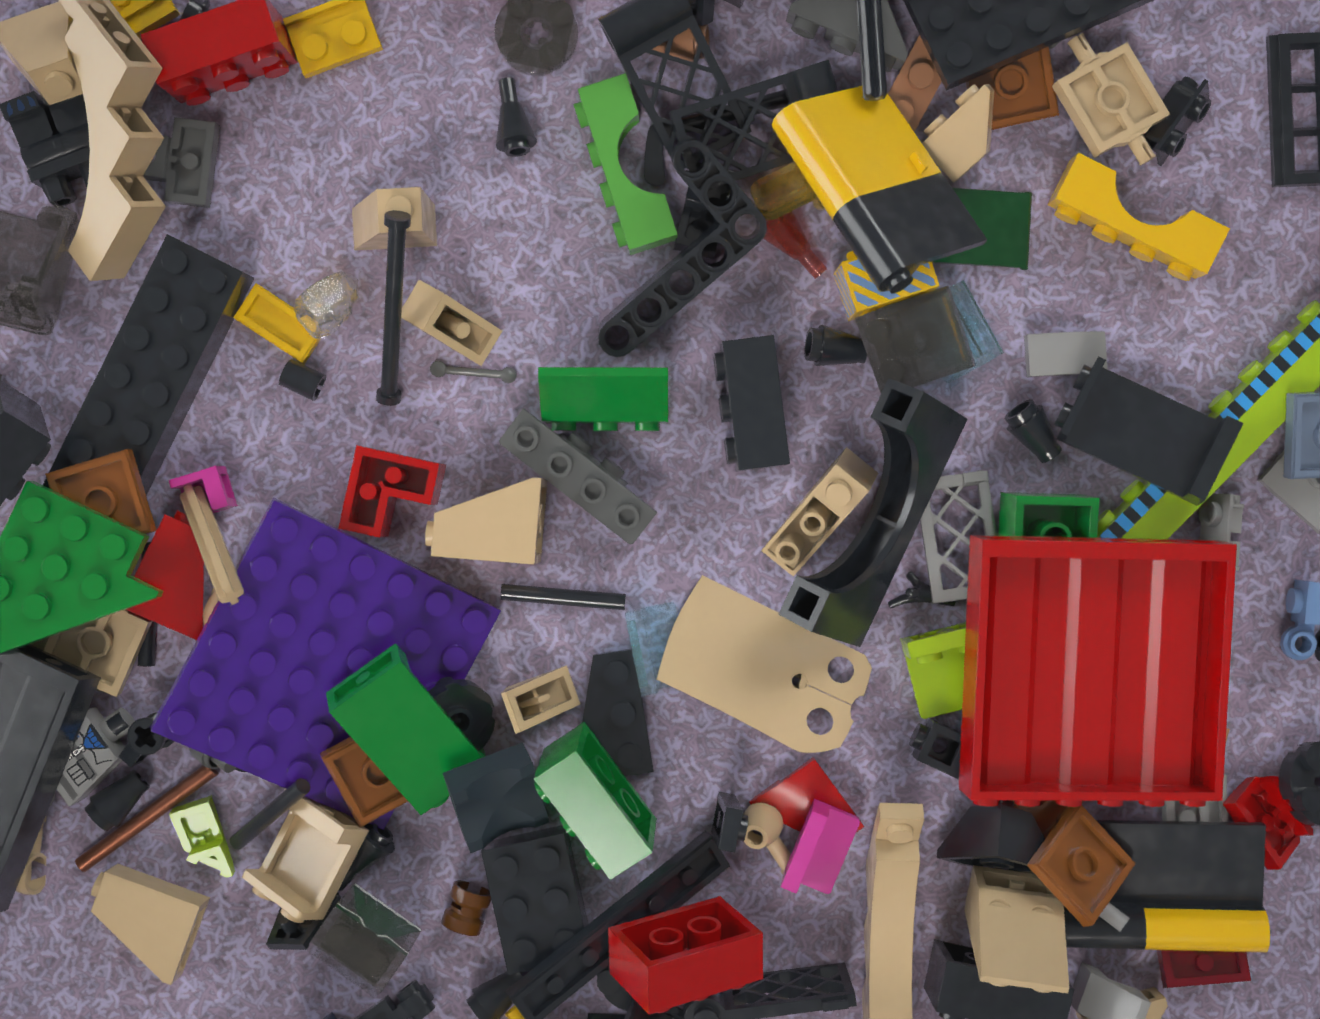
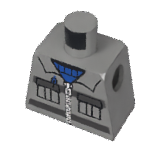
M97 707L88 709L57 786V791L69 807L88 797L123 761L118 757L125 748L120 738L128 733L129 727L135 722L130 713L124 708L117 709L106 718L102 716Z

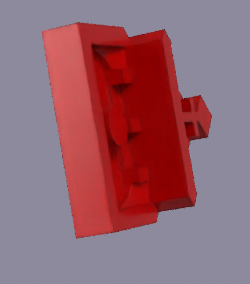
M1278 776L1247 777L1223 802V806L1234 822L1265 823L1264 866L1267 870H1279L1283 867L1299 845L1300 836H1313V828L1299 822L1290 813V811L1295 810L1292 808L1289 799L1282 798Z

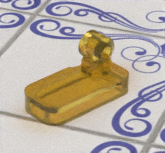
M795 162L758 179L750 188L753 200L766 220L777 219L810 202L818 210L825 209Z

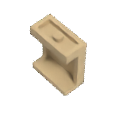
M304 796L289 809L290 811L262 866L259 869H245L242 878L253 886L252 891L254 894L262 899L276 903L282 908L280 912L284 917L297 923H303L304 920L324 919L369 832L364 826L359 828L356 820L349 815Z

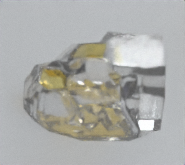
M339 271L328 275L309 286L295 300L294 310L297 320L312 338L321 340L339 330L341 324L352 314V306L360 299L358 294L359 280L352 274Z

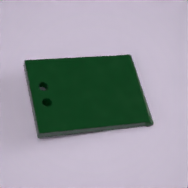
M953 188L987 238V241L984 245L932 261V263L1008 267L1027 270L1032 193Z

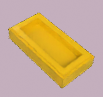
M255 283L233 317L303 364L306 363L327 329L257 283Z

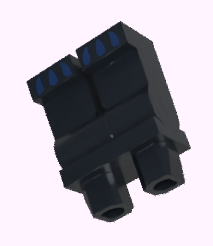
M32 91L1 103V112L4 119L12 127L20 147L22 159L28 169L27 173L30 181L42 188L50 204L56 207H63L75 202L77 197L71 181L83 177L87 188L89 177V129L83 94L49 105L41 95Z

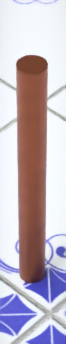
M204 765L76 858L75 863L82 872L91 869L219 774L217 770L207 768Z

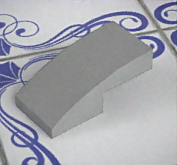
M1105 331L1040 333L1024 336L1026 378L1079 375L1084 364L1092 368L1098 356L1106 360L1103 368L1107 369Z

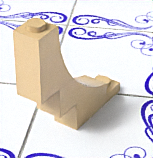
M59 0L65 12L73 18V22L65 36V41L73 57L82 87L88 120L90 147L86 199L75 237L68 252L90 281L125 278L166 207L143 177L164 137L141 108L163 68L110 0Z
M879 803L866 858L868 911L864 924L866 977L862 989L863 1019H913V932L920 866L918 840L924 822L923 804Z

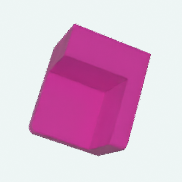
M213 466L168 480L171 489H180L181 493L185 491L184 486L191 484L193 487L202 486L213 513L238 506L225 466Z

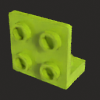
M966 622L900 638L920 717L923 719L962 710Z

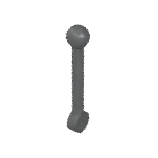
M435 361L430 366V372L435 377H443L445 374L502 379L505 383H512L517 377L516 371L511 367H506L503 370L446 366L442 361Z

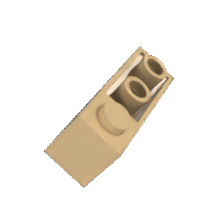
M846 447L761 551L794 576L866 496L879 473Z

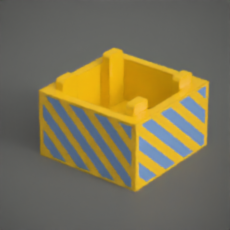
M853 251L846 254L847 260L842 261L833 274L848 322L927 297L940 286L933 263L928 262L919 265L912 274L913 281L905 289L891 294L890 291L880 292Z

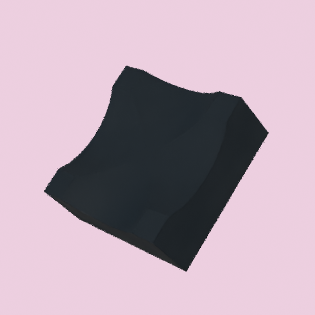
M523 742L443 773L462 834L470 853L484 849L495 838L509 831L527 827L536 828L549 823L543 800L535 789L534 776L536 772Z

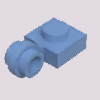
M1295 580L1294 588H1290L1286 595V610L1288 613H1291L1290 621H1294L1295 626L1288 628L1282 634L1280 646L1287 657L1295 660H1305L1314 654L1317 647L1314 628L1315 625H1320V582ZM1298 637H1301L1302 645L1297 650L1295 648V641Z

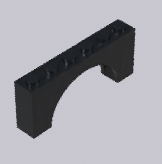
M888 378L870 417L878 424L884 442L883 471L871 510L852 543L835 562L814 575H796L778 614L810 632L861 647L967 422L966 417L924 391Z

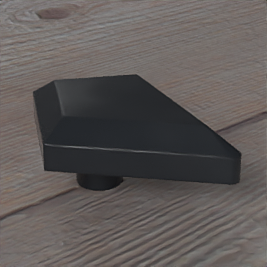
M339 893L336 894L323 920H304L303 923L293 922L281 914L282 908H280L266 943L268 948L273 950H307L336 910V904L341 903L342 898Z

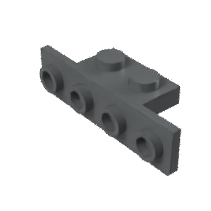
M526 409L521 410L499 440L500 445L628 544H633L657 514L656 510L626 488L628 483L621 478L625 472L617 464L606 457L600 462L589 453L592 446L574 432L569 437L564 433L557 434Z

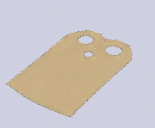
M702 575L673 625L656 680L738 719L798 752H825L841 747L854 722L851 718V705L859 696H864L869 682L872 667L866 656L832 638L810 632L778 615L779 612ZM835 657L847 658L853 665V676L845 683L835 682L829 676L828 665ZM803 674L806 677L807 685L805 688L797 689L793 686L792 678L794 675ZM816 708L827 710L833 719L831 730L823 735L813 733L807 726V716L810 711Z

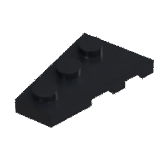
M634 648L593 655L582 723H586L625 777L654 772Z

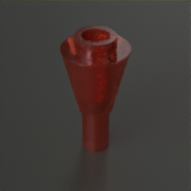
M779 208L766 219L767 231L763 238L765 241L794 260H798L814 279L827 269L810 249L811 245L792 209L784 213Z

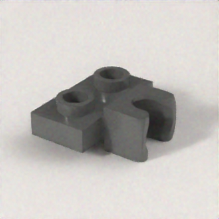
M174 117L172 138L162 135L164 139L156 152L155 160L149 164L143 175L146 180L166 182L164 196L166 202L210 208L220 125L216 122Z

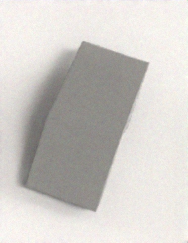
M1084 962L1081 963L1073 985L1074 994L1071 1003L1076 1012L1089 1019L1146 1018L1151 1002L1140 990L1108 979L1098 967Z

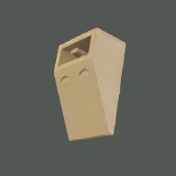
M973 865L964 911L980 981L989 982L999 987L1010 985L1032 988L1042 993L1053 991L1068 994L1069 975L1064 905L1035 874Z

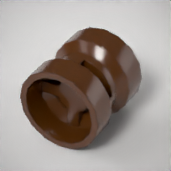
M463 880L454 881L450 893L453 901L451 906L445 909L441 924L447 929L462 935L478 936L484 924L482 918L483 910L489 908L491 903L490 891L488 888L481 887L480 893L475 894L467 891L469 882Z

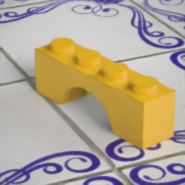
M1079 152L1069 160L1047 204L1056 209L1054 215L1060 220L1073 225H1077L1078 221L1093 228L1091 233L1096 238L1107 243H1115L1118 240L1131 247L1129 253L1132 256L1146 262H1152L1153 259H1156L1168 265L1166 271L1170 275L1184 281H1190L1191 277L1197 279L1208 274L1230 228L1194 210L1185 213L1176 221L1167 225H1149L1138 221L1120 203L1116 191V171Z

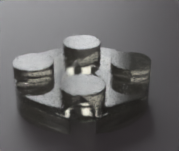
M508 0L501 8L496 19L495 40L502 57L514 70L529 76H545L560 69L572 58L578 44V26L571 6L563 0ZM535 23H542V28L548 32L547 38H540L538 44L531 43L530 35L525 34L527 28H533Z

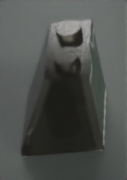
M354 883L309 943L307 952L375 998L383 991L402 964L422 930Z

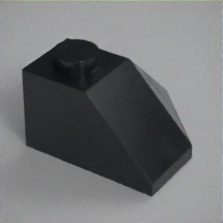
M999 800L997 806H970L937 849L936 858L964 866L1009 868L1010 871L1033 873L1027 866V863L1044 842L1045 838L1032 813L1014 808V801Z

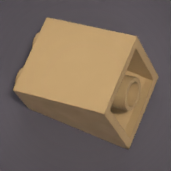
M530 478L434 513V521H427L425 531V545L431 547V556L532 565L541 562L548 481L543 478Z

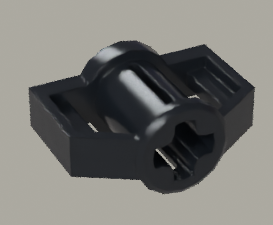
M158 712L152 713L148 717L137 719L129 727L127 733L128 744L118 757L130 768L140 764L148 755L154 754L162 748H167L175 742L151 731V725Z

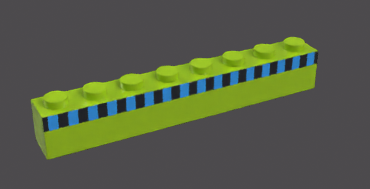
M1317 300L1312 301L1300 311L1296 317L1300 323L1290 333L1284 330L1268 344L1267 348L1271 352L1261 363L1258 360H1254L1239 373L1237 378L1241 383L1231 393L1228 390H1224L1208 405V408L1212 411L1208 415L1209 417L1221 422L1226 416H1229L1244 424L1206 500L1286 420V394L1314 392L1320 386V303ZM1137 479L1120 494V498L1124 501L1113 512L1107 509L1099 515L1097 538L1168 539L1203 503L1196 506L1150 483L1141 482Z

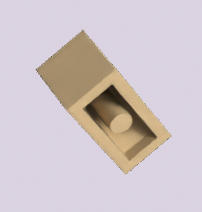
M418 280L402 307V319L482 366L502 333V330L421 280Z

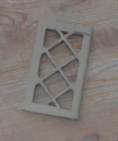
M983 470L941 476L935 490H942L951 498L937 516L931 512L929 500L920 519L932 604L967 600L968 587L963 586L968 582V573L966 575L946 559L959 541L969 547L970 540L964 537V535L976 519L979 518L983 521L985 535L997 536L988 471ZM977 485L981 506L979 510L958 496L963 487ZM957 488L955 492L951 491L950 489ZM953 500L974 514L961 533L940 519ZM936 523L957 538L943 557L937 553L934 525ZM942 564L963 579L957 588L943 590L940 566Z

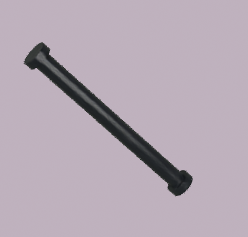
M397 210L388 211L384 214V225L388 227L381 387L376 391V401L385 406L399 404L402 394L401 390L398 389L405 240L406 229L411 226V215Z

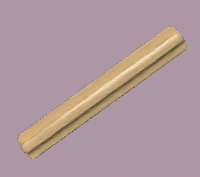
M191 484L184 486L185 491L180 494V500L217 598L221 603L230 602L234 605L239 602L238 597L244 593V589L202 486L193 487Z

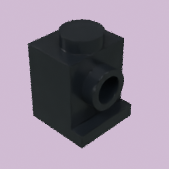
M932 718L928 719L926 725L919 723L914 729L909 742V746L915 748L912 756L917 761L959 780L961 732ZM937 738H944L947 742V747L942 752H935L932 748Z

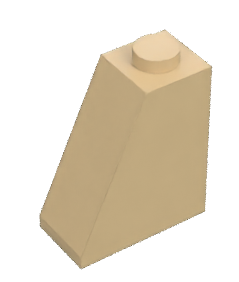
M59 1L0 22L1 47L12 63L49 105L83 94L73 57L65 41V36L73 22V18L65 12L63 5Z
M421 187L376 189L352 208L355 251L387 249L388 227L384 225V214L392 210L407 212L411 215V226L406 229L405 248L437 246L435 204Z
M118 863L107 871L101 872L95 880L91 895L96 897L91 912L163 983L172 985L183 974L210 897Z

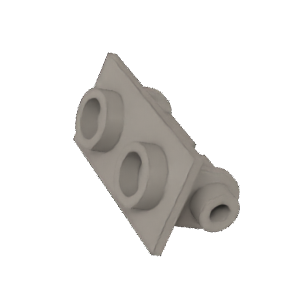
M1212 494L1199 509V520L1201 522L1200 540H1220L1237 544L1236 571H1239L1240 542L1230 541L1231 533H1241L1244 504H1240V495Z

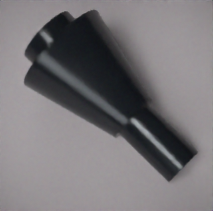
M505 77L498 81L502 105L500 106L496 148L499 151L505 152L507 156L518 157L529 153L530 148L536 145L537 139L521 104L518 102L515 79Z
M375 823L373 825H364L369 832L350 866L339 891H343L357 874L364 872L395 851V845L392 841L393 834L387 827L383 830L378 828V825Z

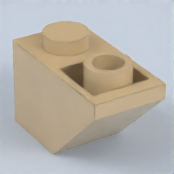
M975 84L972 85L955 101L960 107L948 119L943 114L940 115L923 131L928 137L922 142L923 146L953 183L958 181L990 152L994 89L989 84H984L980 89Z

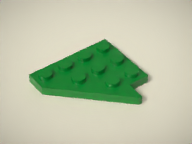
M26 481L0 536V654L160 598L164 592L163 590L131 576L150 536L35 481Z

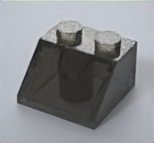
M949 286L887 305L855 318L880 393H882L888 378L915 388L976 366Z

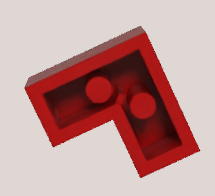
M356 445L338 529L379 538L389 537L397 498L427 505H438L446 464Z

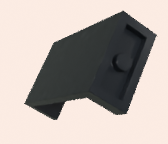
M1099 356L1092 368L1084 364L1073 388L1080 391L1074 404L1071 405L1065 402L1054 423L1055 426L1061 428L1056 440L1196 506L1203 503L1244 423L1229 416H1226L1220 422L1103 368L1106 360Z

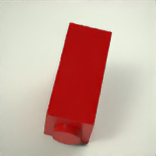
M176 510L174 517L164 514L134 577L164 592L160 598L126 610L197 640L203 630L204 561L186 513Z

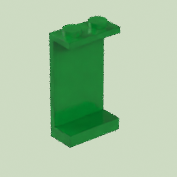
M396 643L326 692L329 713L420 815H423L431 808L441 806L449 798L450 795L443 776L444 772L486 756L484 749L482 748L478 751L410 671L407 657Z

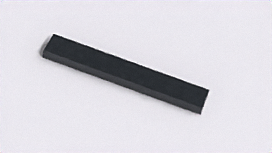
M707 831L702 832L508 988L505 992L523 1018H545L609 965L608 927L679 908L730 867L722 851L718 850L713 836Z

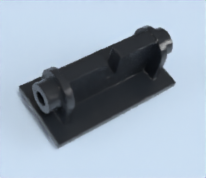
M1185 76L1181 81H1175L1162 100L1170 116L1168 119L1165 118L1150 127L1143 135L1151 149L1156 152L1157 164L1159 166L1164 164L1169 155L1175 157L1181 151L1187 139V134L1185 133L1193 121L1199 123L1206 116L1211 106L1208 80L1204 79L1198 87L1196 81Z

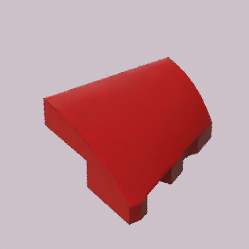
M814 757L781 781L777 780L749 801L750 805L766 803L775 807L782 815L783 824L799 832L814 799L857 816ZM861 820L856 832L864 828V825L861 822Z

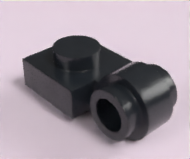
M414 980L396 994L400 1000L397 1006L387 995L355 1019H408L410 1017L412 1019H423L435 1009V1005L432 1002L434 996L425 984L420 985L417 980Z

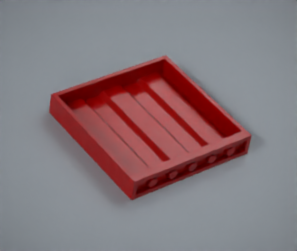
M970 535L959 790L972 800L973 804L988 807L997 806L999 800H1014L1015 804L1028 807L1039 806L1041 800H1056V804L1068 807L1081 806L1082 801H1097L1098 804L1109 807L1123 806L1124 801H1138L1139 804L1149 807H1162L1165 805V801H1179L1180 804L1190 807L1206 806V801H1222L1237 544L1220 540Z

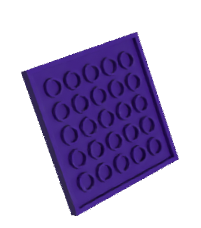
M273 497L235 568L244 593L238 597L239 602L234 605L230 602L221 603L218 600L154 719L151 731L286 789L297 779L303 778L309 782L311 787L310 792L305 797L353 817L320 755L322 751L351 737L329 713L326 692L395 643L405 653L410 671L427 691L433 688L439 679L444 677H452L455 680L465 679L501 610L446 581ZM395 809L368 824L373 825L375 823L378 825V828L384 830Z

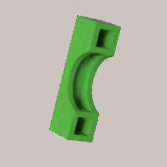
M626 73L578 88L581 102L573 105L580 127L585 128L589 126L594 142L587 143L586 145L593 167L602 166L606 182L599 184L606 208L615 206L619 221L612 223L619 248L627 246L630 255L674 242L678 238V234L665 194L651 193L638 188L625 176L619 164L621 144L628 132L640 122L639 112Z

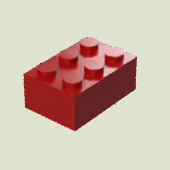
M237 0L140 34L142 43L163 68L156 80L157 85L180 103L186 102L189 106L209 101L211 99L210 93L224 88L227 92L243 90L250 85V79L265 75L266 78L280 77L289 72L288 66L298 63L283 18L269 0Z
M721 896L608 927L610 974L649 1015L663 1013L672 1007L691 1001H702L711 995L730 989H740L746 984L763 979V932Z

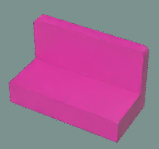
M814 799L783 872L781 888L797 894L800 884H803L822 893L830 894L859 827V817Z

